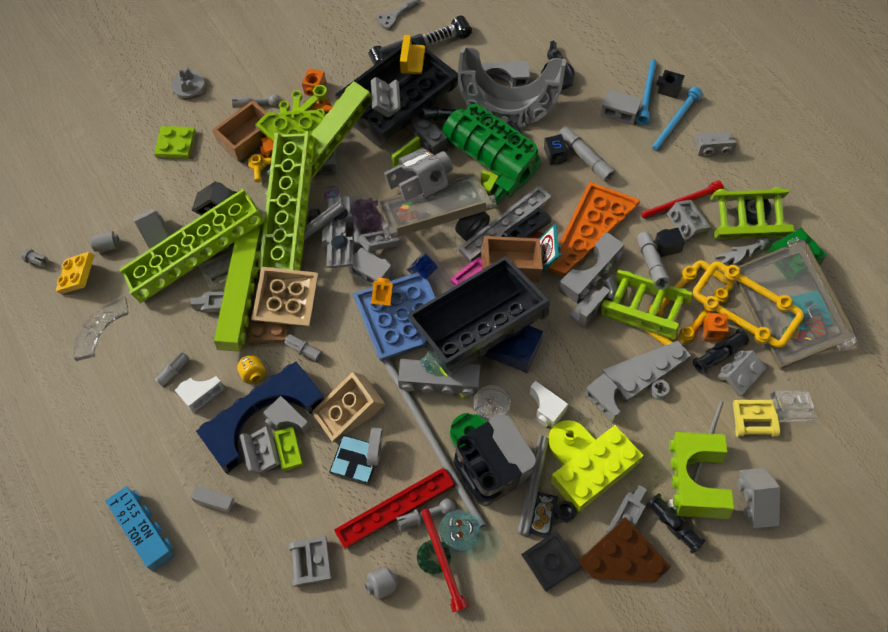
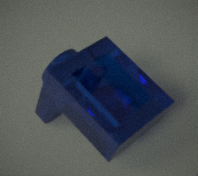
M425 253L419 256L406 270L411 275L418 272L424 279H427L438 266Z

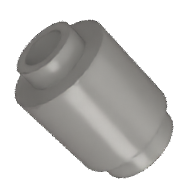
M113 231L95 235L90 239L94 252L102 253L115 250L120 245L119 236L114 234Z

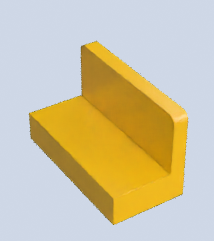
M404 35L400 57L401 73L422 74L425 46L412 45L411 35Z

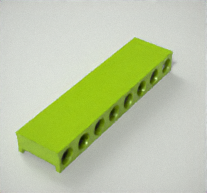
M305 131L303 134L275 133L264 217L266 222H264L258 267L260 272L262 267L301 271L315 137L309 131Z
M241 189L119 270L125 277L130 288V294L138 300V303H142L266 221L252 198L248 196L244 189Z

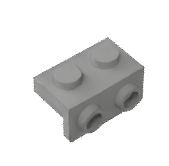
M742 350L734 355V359L721 369L722 372L717 377L719 380H727L737 395H743L767 368L753 350Z
M266 426L251 435L245 433L240 435L241 447L244 451L245 463L249 472L262 475L280 465L270 427Z

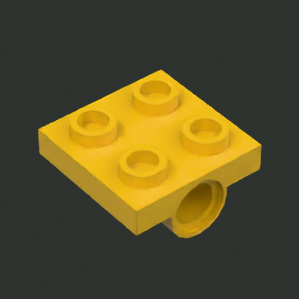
M86 252L66 259L62 264L63 269L57 280L56 292L65 294L84 288L95 255L91 252Z

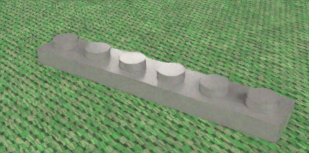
M536 187L459 247V252L471 263L481 256L484 236L501 237L508 228L538 207L541 209L550 202L552 196L542 187Z

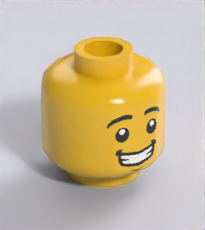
M245 356L237 365V371L242 381L246 384L259 383L266 374L265 367L257 356Z

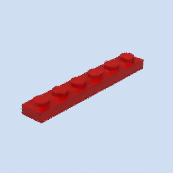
M443 467L337 527L334 531L345 550L396 521L397 517L410 513L455 487Z

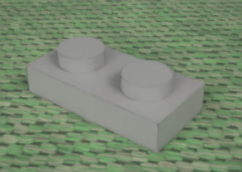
M384 230L359 235L358 242L367 252L398 246L399 239L397 237L392 239L389 231Z

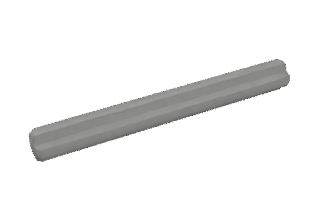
M539 436L537 439L534 453L536 463L529 476L519 522L518 533L525 536L529 535L549 439L545 436Z

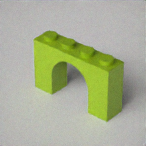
M675 432L673 440H669V452L673 454V457L670 459V469L674 470L671 486L675 489L673 507L677 508V516L730 519L734 510L732 489L702 487L689 477L686 469L689 465L696 462L724 463L727 455L726 436L724 434Z

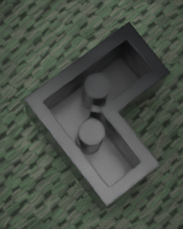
M215 181L197 193L191 211L201 216L237 192Z

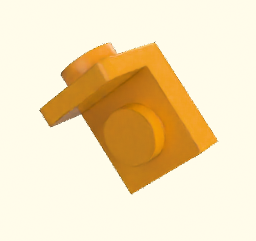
M378 278V281L373 282L371 304L390 306L393 283H389L390 279Z

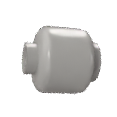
M383 566L368 573L367 582L364 583L365 589L369 596L373 595L379 600L396 591L398 578L393 569L389 570V568Z

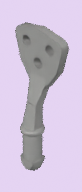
M410 0L404 2L402 6L393 12L377 14L376 20L385 29H390L402 12L409 10L414 5H418L420 0Z

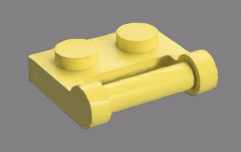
M775 400L733 401L735 433L737 437H744V435H771L772 437H779L780 426ZM744 422H770L771 426L744 427Z

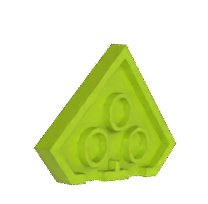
M310 110V112L285 111V113L267 112L255 125L256 128L274 142L275 133L303 134L305 131H309L312 134V131L323 120L324 115L318 110Z

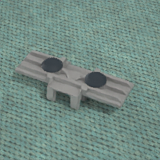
M353 196L328 198V208L341 201L346 209L322 227V249L327 250V268L353 266V252L363 248L358 242L363 221L358 218L354 219ZM350 229H354V240L353 237H346V233Z

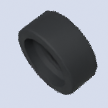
M484 211L460 218L455 227L456 233L465 241H468L489 224L490 216Z

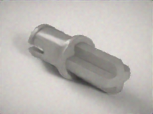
M288 335L285 339V345L298 351L299 355L303 354L315 362L320 359L322 351L312 347L307 341L304 342L293 335Z
M180 352L169 365L166 364L167 367L154 379L164 387L175 374L178 375L177 372L189 361V357L185 353Z

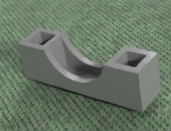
M529 61L482 63L484 70L491 79L503 80L511 87H522L530 84Z
M606 232L596 242L593 254L597 259V264L591 269L584 271L571 269L560 281L559 291L575 303H578L581 298L584 299L590 292V288L592 286L596 287L599 284L601 276L604 273L608 274L613 267L612 264L615 261L621 260L624 255V243Z
M400 359L398 386L399 389L408 392L422 390L425 393H433L435 391L446 395L462 393L464 396L478 395L480 365L466 364L457 369L456 373L451 376L439 377L428 373L423 368L420 360Z

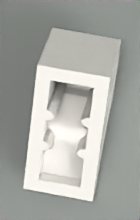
M217 376L206 381H194L192 378H189L187 381L180 383L175 391L188 408L195 413L222 392L225 387Z
M537 381L531 385L530 395L536 400L539 407L536 418H538L537 420L545 427L549 426L552 429L567 412L568 403Z

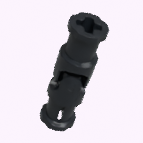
M737 329L731 337L724 338L714 345L713 348L706 350L705 354L700 358L693 359V366L700 374H705L708 368L718 365L724 359L734 354L742 345H747L750 341L748 335L742 329Z
M658 493L646 504V507L651 508L659 516V520L665 523L670 532L678 540H682L690 548V553L693 554L706 540L701 539L682 516H677L674 507H670L661 498L662 495ZM682 523L685 524L683 530H681L680 532H675L676 529L680 528Z

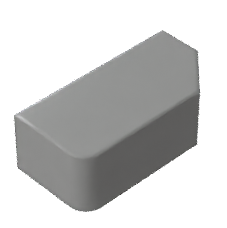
M199 486L195 487L191 499L198 505L227 513L230 512L235 501L233 497Z

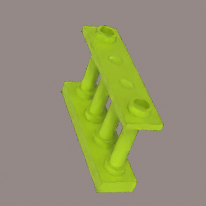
M774 187L770 190L745 191L719 189L714 192L710 197V201L719 202L721 225L714 232V240L786 237L793 233V224H786L784 222L782 198L788 195L789 189H783L782 187ZM763 199H774L777 222L775 225H768L765 221ZM737 200L738 226L731 227L728 224L726 201ZM745 200L756 201L758 219L756 226H749L747 224Z
M618 269L617 283L620 285L612 301L604 299L601 305L602 316L675 340L679 328V323H676L675 320L682 304L690 306L692 292L671 285L659 290L655 287L653 280ZM627 286L638 289L630 307L619 304ZM645 292L657 295L649 313L638 310ZM664 298L675 301L668 319L656 316Z

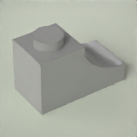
M603 373L586 387L585 396L611 423H614L621 412L614 401L618 387L613 378L607 377Z
M281 396L263 412L266 417L264 422L272 430L276 428L279 431L294 427V429L306 434L311 429L308 422Z

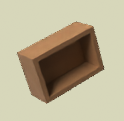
M252 100L212 129L217 143L240 162L262 145V138L267 137L255 125L267 112Z
M484 236L481 246L482 270L507 256L531 282H539L543 270L540 239Z

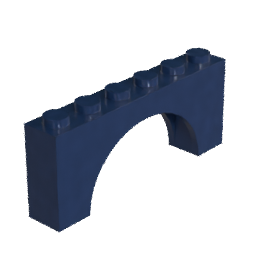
M297 361L285 366L283 371L269 377L264 384L253 388L247 396L239 398L231 407L220 411L215 418L203 423L196 430L226 474L243 462L238 450V440L243 426L253 414L266 406L272 405L280 396L288 403L304 408L309 414L324 400L323 394Z

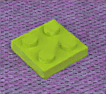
M161 126L154 152L155 157L190 159L196 133L195 128Z

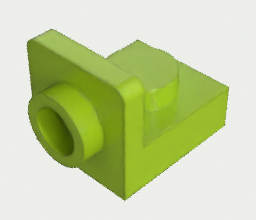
M482 170L481 183H483V188L490 198L497 189L496 182L499 176L493 172Z

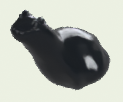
M554 40L550 41V48L547 53L548 60L553 58L563 59L561 52L557 50V42Z

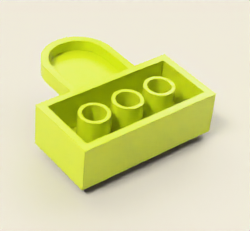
M565 420L555 424L548 436V446L551 453L563 465L552 474L551 483L568 502L573 503L577 513H580L638 466L644 456L616 425L595 440L581 424Z

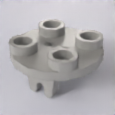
M186 67V71L180 68L179 74L172 80L171 87L179 99L192 98L203 94L205 81L199 72L190 70L189 67Z

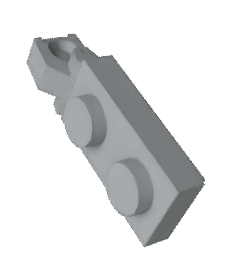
M206 292V295H202V297L191 298L192 309L201 310V312H220L224 292Z
M639 485L633 494L628 492L606 533L624 517L635 527L645 508V501L642 498L647 490L646 488Z

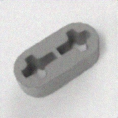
M371 428L367 465H379L383 428Z

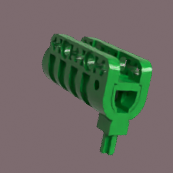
M472 104L466 110L463 108L457 109L444 124L442 133L447 137L448 142L499 176L496 182L497 189L489 198L492 204L496 206L505 195L511 197L516 189L522 188L541 166L538 149L533 141L478 104ZM478 111L479 116L476 114L472 115V112Z

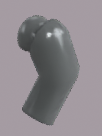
M609 276L605 277L602 283L605 287L609 288L608 301H612L619 286L616 279Z

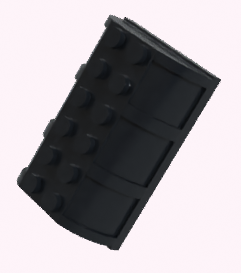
M411 37L412 45H421ZM401 45L354 80V82L369 91L371 95V80L377 77L387 84L394 80L399 81L400 109L387 117L372 109L371 103L354 125L358 131L375 145H383L395 132L409 125L411 120L419 114L420 108L432 107L440 97L457 87L458 73L427 48H425L422 74L401 73ZM351 83L335 94L337 100L340 99L345 89Z
M505 256L407 314V317L428 352L448 376L456 373L457 369L475 358L479 359L486 355L488 350L501 342L517 336L521 333V330L532 323L548 317L550 312L549 306L551 305L549 299Z

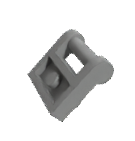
M326 536L289 543V551H292L293 587L332 581ZM306 548L308 576L303 577L300 550Z

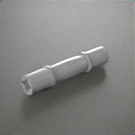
M568 126L563 127L559 131L558 135L562 134L568 148L573 150L591 167L590 169L603 181L607 182L614 176L615 171L602 157L599 158L582 141L581 137L577 136Z
M642 232L637 236V242L649 268V275L652 277L657 289H665L670 285L666 267L662 264L657 252V246L649 232Z

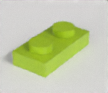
M294 427L273 432L283 472L302 467L303 462Z

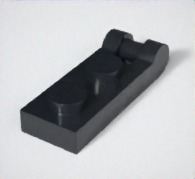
M538 207L504 231L501 237H513L516 234L518 235L516 238H530L551 223V217Z

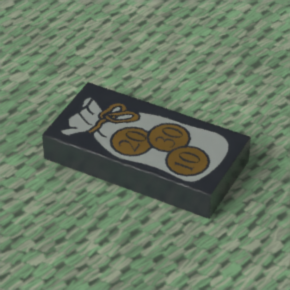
M541 492L537 493L529 534L544 538L551 534L558 496Z

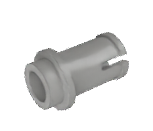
M25 249L21 256L24 262H31L42 268L46 265L42 261L46 263L48 261L46 256L37 254L32 249Z

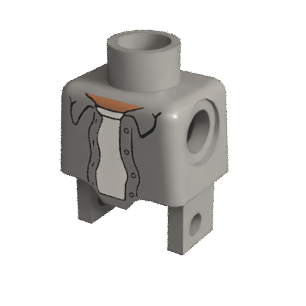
M422 148L399 158L400 165L384 172L389 189L392 190L399 186L403 200L408 201L418 195L425 199L447 187L446 173L452 171L453 167L449 156L444 151L434 155Z

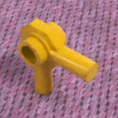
M254 154L248 159V166L254 171L255 182L259 183L262 181L261 170L266 165H271L272 157L265 158L261 154Z

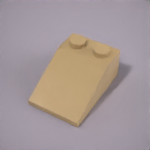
M352 372L312 413L330 440L335 442L343 435L371 419L386 404L365 375Z

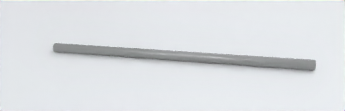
M390 359L383 360L385 368L442 466L452 479L457 492L478 528L484 527L486 525L484 519L410 393L399 389V374Z

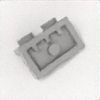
M377 77L371 80L372 109L390 117L400 109L399 81L394 80L387 84Z
M731 132L696 134L694 138L698 155L730 154L734 152L737 144L736 140H732Z
M692 200L676 202L667 213L675 227L679 228L686 241H689L694 234L708 232L711 228Z
M605 286L600 291L591 290L570 313V317L585 327L599 312L604 299L608 300L610 290Z

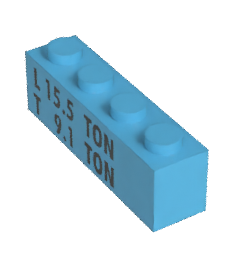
M126 486L105 500L146 567L154 572L175 557L171 551L174 547L168 538L164 539L160 534L163 530L157 521L153 523L150 517L153 514L146 505H141L142 497L137 490L132 491Z

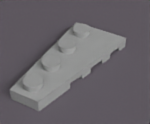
M679 341L603 369V373L615 380L618 387L617 391L628 402L650 387L654 381L660 380L690 359L691 355Z

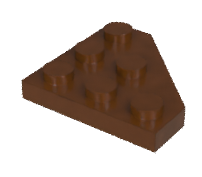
M626 517L618 522L578 560L591 577L597 579L656 582L671 568Z

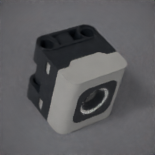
M498 415L461 436L457 441L454 456L456 469L476 501L482 506L490 505L525 484L536 463L535 455L512 420L506 415ZM480 493H481L484 497H489V496H491V497L485 499V498H483V497L480 495Z

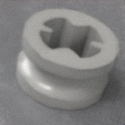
M664 380L654 381L650 389L652 397L657 400L665 399L670 390L669 384ZM659 386L663 387L662 393L657 392Z

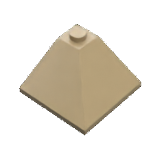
M262 267L252 321L310 327L318 273Z

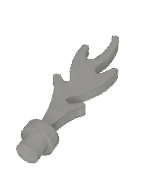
M760 238L752 245L732 247V251L716 255L715 260L724 259L721 262L725 265L734 260L733 265H737L744 259L746 252H749V256H752L758 248L760 250L765 249L770 244L768 238Z

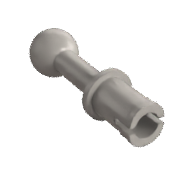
M272 94L269 98L249 99V95L247 97H232V107L242 108L252 100L258 105L278 107L282 100L277 94Z
M444 499L440 502L439 506L429 510L432 517L439 514L448 516L454 513L456 506L453 500ZM416 509L413 510V513L396 518L400 531L414 525L421 526V521L424 520L421 512L418 513Z

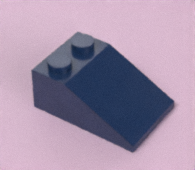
M529 325L521 330V333L517 336L508 338L488 350L484 356L527 373L542 343L543 331Z

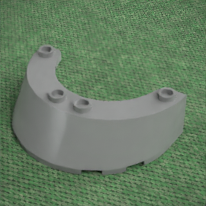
M463 46L460 51L458 66L460 92L467 106L478 104L503 122L507 123L512 120L519 127H524L543 118L557 102L562 90L566 59H551L539 78L528 85L507 87L489 77L482 66L480 53L477 49Z

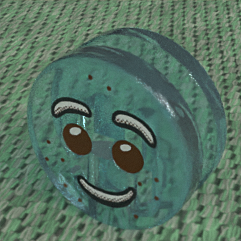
M455 510L448 513L440 524L442 543L446 548L457 553L471 550L479 539V524L476 518L464 510Z

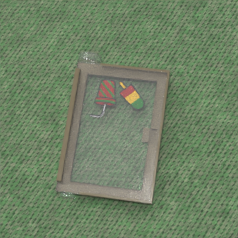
M475 173L448 180L447 187L425 199L418 195L408 201H404L402 194L380 200L378 205L385 220V223H382L381 226L385 240L388 242L399 236L494 209L496 200L494 195L488 196Z
M798 237L789 240L786 247L738 266L741 274L778 296L787 295L791 297L793 304L804 313L803 321L784 347L776 348L767 343L779 369L837 346L839 351H843L859 343L852 331L853 328L810 247L804 239L799 240ZM736 281L758 327L768 328L771 331V336L780 340L796 315L790 311L780 312L776 308V303Z

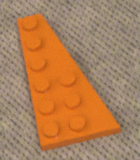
M589 181L559 243L562 246L559 253H562V255L548 267V271L565 277L571 269H574L594 249L596 242L606 232L610 233L640 204V199Z

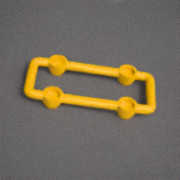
M700 260L692 266L685 267L681 273V279L674 287L683 288L686 283L694 282L697 277V271L700 268L706 271L710 264ZM716 269L713 276L723 282L725 286L716 289L712 296L719 300V305H723L729 298L733 282L726 280L724 274ZM663 299L656 316L662 317L663 309L671 301L670 299ZM652 305L649 306L647 313H649ZM703 310L690 326L681 328L676 341H679L682 346L684 343H691L695 337V331L704 322L709 312ZM644 330L663 345L673 343L665 336Z
M713 262L693 289V297L703 304L705 311L727 314L730 321L754 334L755 340L760 344L769 343L776 348L784 347L804 318L803 311L793 304L791 297L776 295L742 275L740 268L736 265L727 266L722 262ZM716 269L724 273L726 280L730 282L739 281L776 303V308L780 312L790 311L796 315L780 340L772 337L771 331L768 328H757L719 305V300L716 297H706L700 293Z

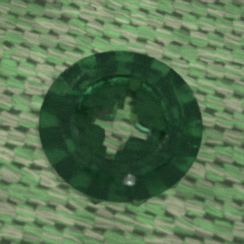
M429 540L423 543L417 552L419 567L428 574L443 573L439 561L438 565L434 561H428L430 559L429 550L436 555L432 541ZM441 542L448 563L450 564V550L445 543Z

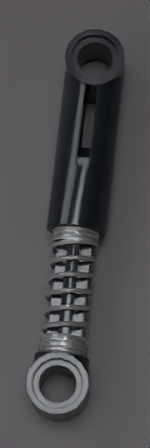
M460 15L455 17L445 29L439 28L438 31L434 30V33L432 31L430 34L426 33V36L424 34H417L412 36V38L426 48L431 43L433 45L434 42L438 43L439 40L441 42L442 39L446 40L447 37L449 39L450 37L465 39L471 35L472 28L466 18ZM403 40L384 47H372L368 55L373 65L401 46Z

